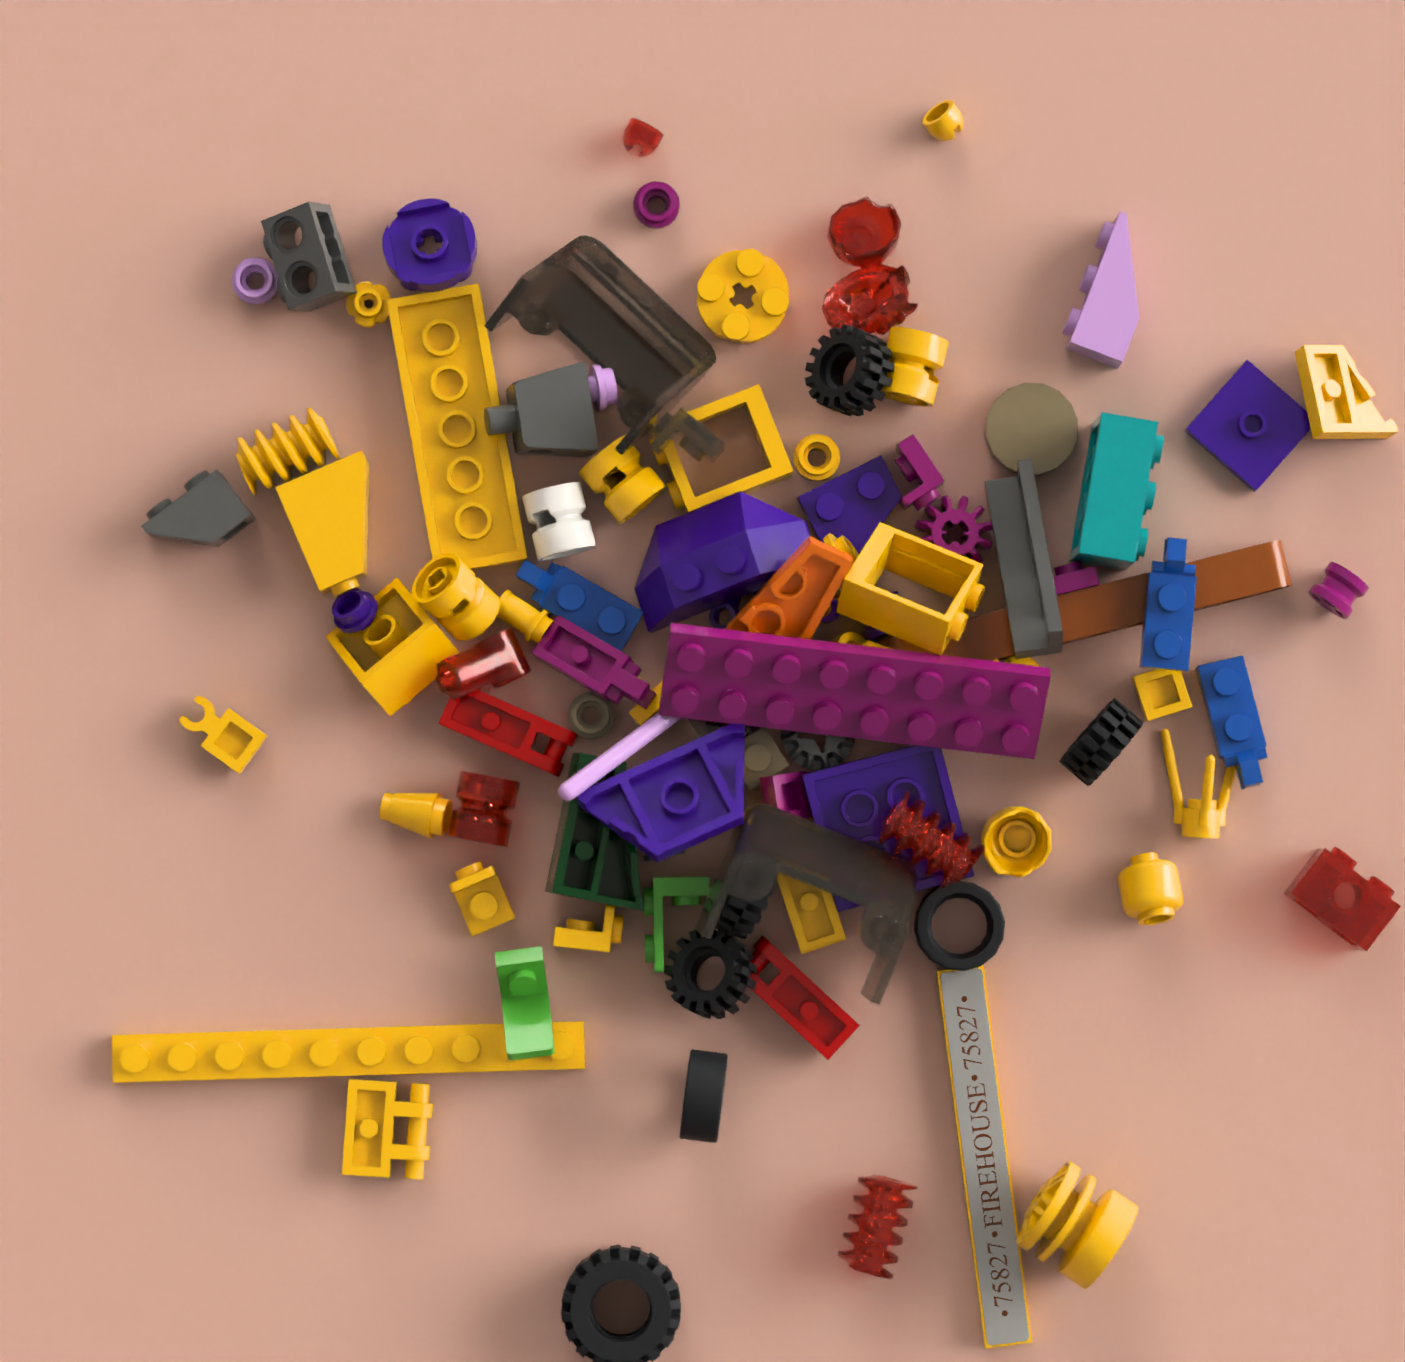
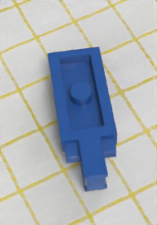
M1169 537L1165 539L1163 562L1152 561L1151 572L1147 574L1139 667L1189 671L1197 577L1195 576L1196 565L1185 564L1187 539Z
M525 559L516 574L518 579L536 589L531 599L539 603L540 608L549 611L554 616L560 615L621 652L644 613L565 566L560 567L553 562L545 571Z
M1243 655L1197 666L1196 673L1218 758H1222L1225 768L1236 767L1241 789L1260 785V783H1263L1258 760L1267 758L1265 748L1267 745Z

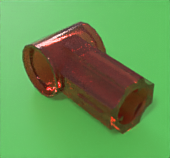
M512 628L480 641L472 649L457 653L437 663V676L435 679L441 692L450 696L454 701L491 685L494 689L506 685L530 673L531 668Z

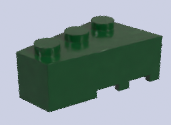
M572 753L567 780L599 756ZM626 762L621 763L593 785L627 771ZM576 798L571 801L563 800L545 892L644 911L638 873V854L635 846L579 807Z

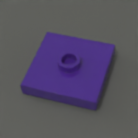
M1246 360L1184 431L1255 492L1311 428L1307 411L1249 360Z

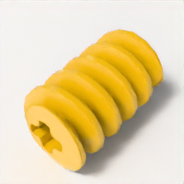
M311 407L306 408L305 424H302L293 414L288 416L289 431L287 432L276 422L271 423L272 438L267 439L259 429L255 430V445L252 447L242 437L237 438L236 457L244 478L254 496L257 495L256 480H259L267 489L274 488L275 472L285 482L290 481L292 477L291 465H294L301 474L308 473V458L310 457L318 466H325L326 450L336 459H341L323 417H319Z

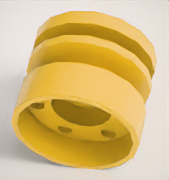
M1067 1161L1051 1179L1049 1178L1042 1185L1031 1201L1024 1215L1023 1225L1015 1243L1028 1251L1043 1236L1035 1254L1041 1261H1045L1059 1247L1062 1248L1064 1251L1061 1255L1057 1271L1083 1289H1087L1101 1275L1120 1248L1133 1225L1139 1207L1111 1188L1094 1203L1090 1198L1097 1179L1087 1174L1073 1189L1081 1168L1071 1161Z

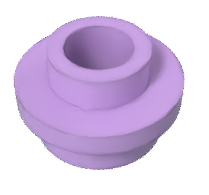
M254 257L242 261L236 267L232 276V285L235 293L241 300L248 304L259 305L270 301L278 291L277 280L279 278L275 267L269 261ZM255 274H260L265 279L264 285L258 290H253L248 286L249 278Z
M599 364L591 365L588 375L591 401L597 412L605 411L607 406L616 405L617 403L615 375L612 368L602 369Z

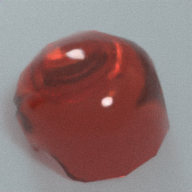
M864 197L854 203L850 202L842 205L831 216L827 239L836 256L844 263L859 268L880 265L895 251L902 222L891 203L882 206L873 202L869 197Z

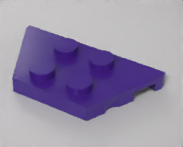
M729 724L593 785L578 795L576 801L579 807L656 862H660L744 823L745 724Z

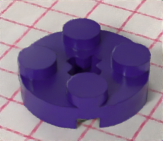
M421 199L402 207L397 212L398 217L392 221L390 227L387 225L382 239L383 253L389 270L405 289L410 291L436 292L448 289L470 277L472 265L477 256V239L472 222L464 212L461 214L457 209L450 207L448 202L440 199ZM433 236L436 243L443 242L442 247L438 248L433 254H426L425 251L417 249V247L425 244L424 238Z

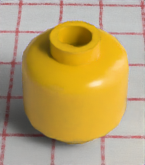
M1154 852L1142 853L1131 857V865L1122 869L1117 876L1125 914L1128 917L1137 919L1139 925H1156L1174 919V912L1184 903L1176 865L1171 861L1159 859L1158 854Z

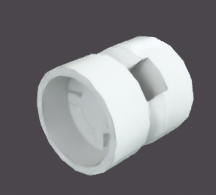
M580 482L559 484L522 496L528 522L537 526V530L532 534V539L538 561L563 558L596 547L591 523L581 516L586 510V504Z

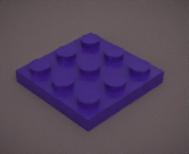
M911 745L801 774L838 912L975 876L942 748Z

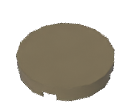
M1023 383L1007 389L993 402L986 418L985 440L991 455L1004 469L1017 473V460L1031 458L1034 475L1041 476L1056 470L1070 457L1078 440V419L1072 404L1060 391L1043 383Z

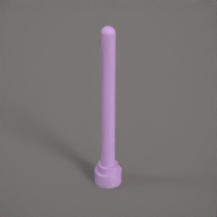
M658 712L562 783L558 789L559 796L565 801L573 800L682 718L662 716Z

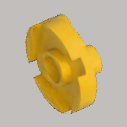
M755 249L733 250L718 256L708 264L697 284V309L701 320L716 337L723 340L727 339L731 342L753 344L768 338L780 327L789 306V286L783 271L771 258L762 255ZM741 285L744 289L751 287L755 291V294L751 297L753 305L747 309L742 304L734 306L730 301L735 296L733 288Z

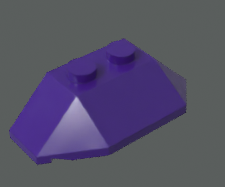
M739 491L656 525L634 588L641 611L644 612L643 617L648 632H656L670 626L671 623H678L760 590L799 546L811 536L806 521Z

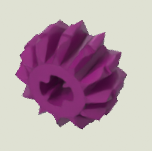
M948 495L942 496L940 499L942 514L935 506L931 504L926 505L924 512L934 523L925 520H917L915 522V529L929 534V536L920 537V539L982 563L983 558L974 547L981 550H990L993 545L990 540L978 537L979 534L988 533L993 529L992 522L977 524L975 521L983 514L985 509L979 505L971 514L965 512L968 505V497L961 496L957 509L952 508L951 499ZM947 525L953 529L959 525L964 530L960 539H964L965 543L960 545L954 541L950 545L946 544L942 538L947 532L942 531V527Z

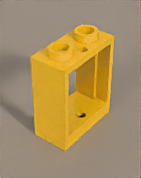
M759 384L655 424L654 432L656 437L649 440L658 465L661 466L667 463L673 477V481L666 483L675 509L684 507L686 513L739 491L749 494L790 478L793 475L792 466ZM744 406L769 468L695 497L671 434Z
M879 522L844 578L836 612L941 656L950 639L955 641L960 639L968 620L967 610L975 612L982 600L985 586L979 584L984 564ZM887 570L953 597L954 600L944 615L878 588L875 584L883 571Z

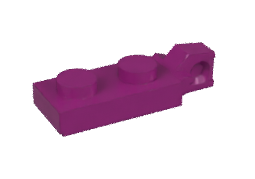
M560 615L555 617L552 625L548 627L540 642L531 651V654L540 662L604 700H610L617 705L625 697L629 701L647 709L657 695L650 689L648 683L638 678L642 669L633 662L630 656Z

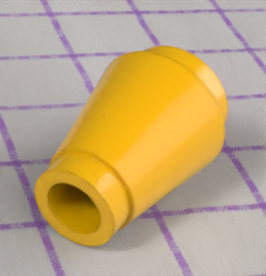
M386 792L380 805V819L433 839L435 835L444 837L451 823L452 800L442 798L441 793Z

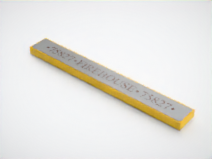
M984 965L966 971L952 969L937 970L936 976L984 1347L993 1348L1032 1343L1020 1246L1015 1243L1018 1227Z

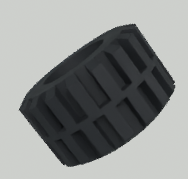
M613 1245L606 1250L601 1251L599 1249L591 1253V1256L586 1260H582L568 1279L562 1298L561 1310L562 1322H564L566 1328L565 1334L569 1342L572 1341L577 1347L576 1351L583 1358L586 1355L593 1362H647L649 1360L653 1362L660 1357L665 1347H669L674 1339L676 1330H678L681 1312L680 1291L668 1266H664L659 1261V1257L650 1252L648 1254L641 1251L640 1247L632 1245L630 1248ZM628 1280L634 1282L647 1294L650 1312L645 1324L639 1330L629 1334H615L605 1330L597 1322L593 1312V1301L599 1289L610 1281Z

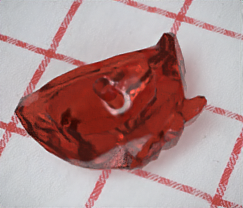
M884 264L868 265L853 271L839 280L825 294L822 311L827 324L832 328L837 327L841 329L842 325H849L870 334L878 333L881 335L890 331L891 327L902 324L906 316L913 313L918 307V303L908 302L909 291L907 287L910 283V277L903 265L898 268Z

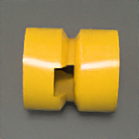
M891 327L886 348L890 349L893 354L889 362L894 363V372H887L886 377L893 380L890 387L883 385L881 389L886 394L885 398L915 406L932 407L939 383L937 377L934 376V371L942 369L949 342L942 337L928 332L905 327Z
M625 435L604 448L579 471V475L595 494H605L604 505L619 524L625 523L643 510L667 487L650 466L642 467L639 464L642 455ZM619 471L627 476L620 483L615 476Z
M446 553L429 561L419 571L411 589L412 598L432 617H435L437 622L459 641L471 640L482 634L493 623L500 607L499 597L481 579L475 577V573L455 554Z

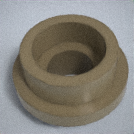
M593 692L577 696L569 706V725L582 738H600L607 734L613 726L615 713L612 704ZM594 707L599 710L600 720L596 724L588 725L583 721L582 714L586 708Z

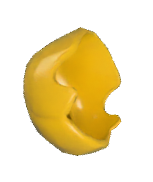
M1007 806L988 818L981 830L980 849L987 864L998 875L1005 874L1020 878L1025 877L1033 870L1042 866L1052 850L1051 830L1037 811L1023 806Z

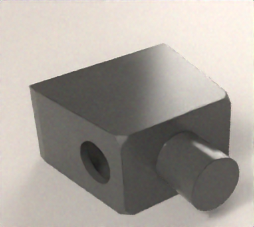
M578 362L516 381L506 389L508 405L486 407L484 409V422L488 436L512 433L516 454L590 457L599 450L586 362Z

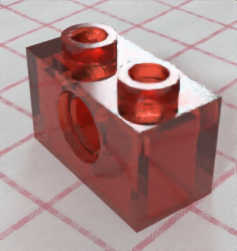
M1334 847L1331 852L1326 848L1317 849L1285 890L1284 894L1356 950L1367 951L1401 907L1391 899L1395 892L1378 878L1371 876L1367 881L1353 869L1357 865L1356 861L1337 847ZM1343 882L1351 885L1355 891L1354 903L1345 910L1341 909L1334 900V891Z

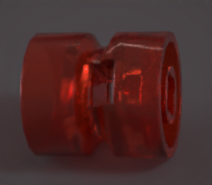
M460 771L456 797L462 803L461 807L452 812L448 836L508 847L512 821L507 817V811L516 807L520 782Z

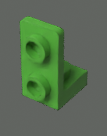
M710 876L653 877V887H644V916L654 915V934H645V963H654L655 973L664 972L663 896H672L673 906L701 905V896L710 895Z
M542 946L495 952L508 1059L520 1060L553 1055L555 1047Z

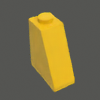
M362 450L275 487L319 591L324 595L332 592L334 598L351 589L359 588L360 585L357 580L367 577L370 464Z

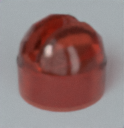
M631 118L624 130L623 145L630 152L634 144L641 146L637 157H647L658 148L664 134L641 120Z

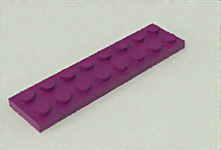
M671 623L659 702V715L1035 759L1051 673L1050 668L946 655L940 656L938 654Z

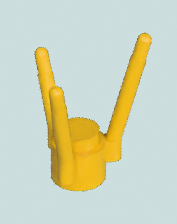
M1166 728L1162 729L1163 753L1174 805L1173 823L1182 824L1181 836L1219 838L1220 826H1225L1226 808L1236 775V767L1226 768L1218 801L1212 800L1215 757L1208 755L1205 762L1201 799L1188 798V807H1185L1170 732Z

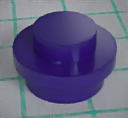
M353 588L339 595L332 606L334 623L344 633H355L366 629L373 622L378 610L377 600L372 594L358 588Z

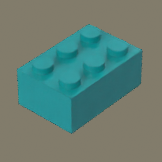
M1102 412L1092 423L1069 557L1070 562L1081 561L1082 564L1124 571L1134 564L1135 561H1138L1139 556L1144 557L1149 530L1141 528L1142 519L1147 510L1152 509L1156 492V482L1149 481L1150 470L1154 468L1155 463L1159 464L1164 443V436L1157 435V421Z

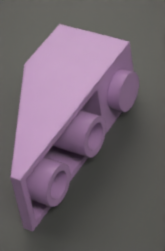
M1119 212L1113 224L1105 221L1095 246L1103 250L1097 267L1088 265L1079 287V291L1087 293L1080 310L1072 307L1062 334L1070 336L1065 349L1117 369L1124 361L1140 319L1127 214Z

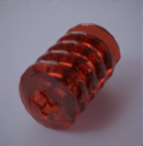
M906 790L896 801L881 824L882 829L878 842L882 845L895 837L897 842L894 854L897 856L908 848L913 850L909 865L912 867L924 859L927 860L928 864L925 871L927 878L941 870L943 876L940 887L943 889L955 881L957 883L960 882L977 862L985 845L980 843L969 850L971 835L967 832L953 839L956 824L949 821L938 828L941 813L933 810L922 817L925 802L918 799L907 806L910 791Z
M877 1174L858 1177L857 1182L868 1189V1194L853 1196L852 1201L864 1208L863 1213L848 1214L847 1219L859 1228L858 1231L843 1232L842 1236L853 1244L854 1247L853 1250L838 1251L837 1256L849 1264L848 1267L880 1278L893 1279V1274L885 1269L883 1265L895 1264L899 1258L887 1247L903 1244V1237L892 1229L908 1225V1219L897 1210L912 1208L913 1200L904 1195L902 1191L915 1190L917 1186Z

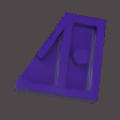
M880 455L810 490L797 499L819 541L823 542V538L829 533L837 539L844 535L855 547L858 554H860L879 522L883 523L902 498V495Z

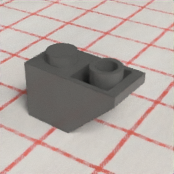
M205 470L185 484L184 488L187 492L177 500L171 502L167 498L154 506L146 514L150 520L141 527L153 538L220 547L256 520V518L223 474L218 470L209 474Z

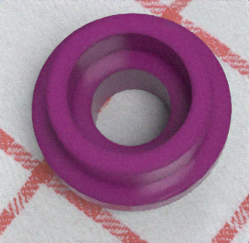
M659 181L649 182L643 185L634 197V213L643 225L654 229L664 228L670 225L678 216L680 209L679 197L670 185ZM655 198L663 200L666 205L665 209L658 214L652 213L647 207L648 203Z

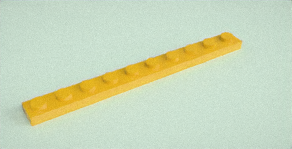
M584 1021L552 1022L555 1053L550 1056L520 1060H509L507 1057L504 1023L112 1035L113 1083L585 1069Z

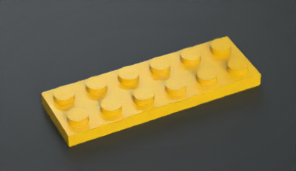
M479 283L387 299L432 559L446 553L455 554L471 570L520 562L525 559L528 560L506 434L488 436L485 428L484 409L486 407L501 406Z

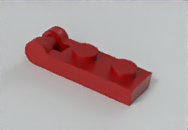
M457 681L438 723L557 777L560 776L565 765L561 763L567 747H573L578 734L460 681ZM538 732L551 738L544 755L531 749Z
M762 935L753 945L756 948L752 953L754 959L749 961L757 966V974H750L749 978L756 981L755 990H751L829 1060L860 1025ZM771 962L780 972L767 985L757 975Z

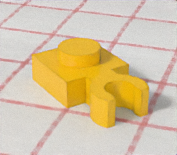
M196 696L194 701L204 708V718L195 723L182 715L179 719L180 723L190 731H204L207 733L208 736L201 744V747L241 774L268 735L230 708L219 718L211 701L204 697Z

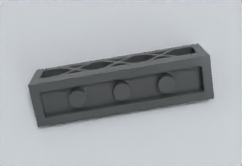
M1032 459L1017 460V476L985 481V492L990 520L993 525L992 531L1015 659L1061 653L1063 629Z

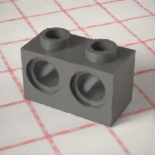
M306 202L261 221L265 233L263 237L264 248L274 262L279 278L277 280V290L283 302L287 304L288 310L310 312L357 293L329 204ZM300 227L302 240L297 246L295 243V232ZM314 271L316 284L311 291L308 279L311 272Z

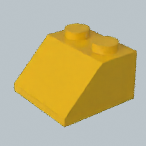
M395 578L374 596L378 603V610L373 622L366 629L355 633H344L336 627L325 636L359 682L389 716H392L402 706L408 704L414 696L463 657L422 606L412 598V594L398 578Z

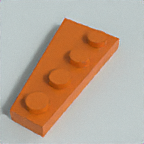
M809 536L724 629L811 639L853 563L852 556Z

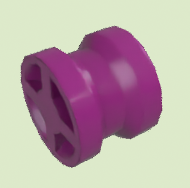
M1331 561L1325 568V578L1323 581L1313 585L1308 593L1322 607L1340 618L1347 619L1353 611L1352 603L1357 597L1364 596L1369 587L1350 570Z

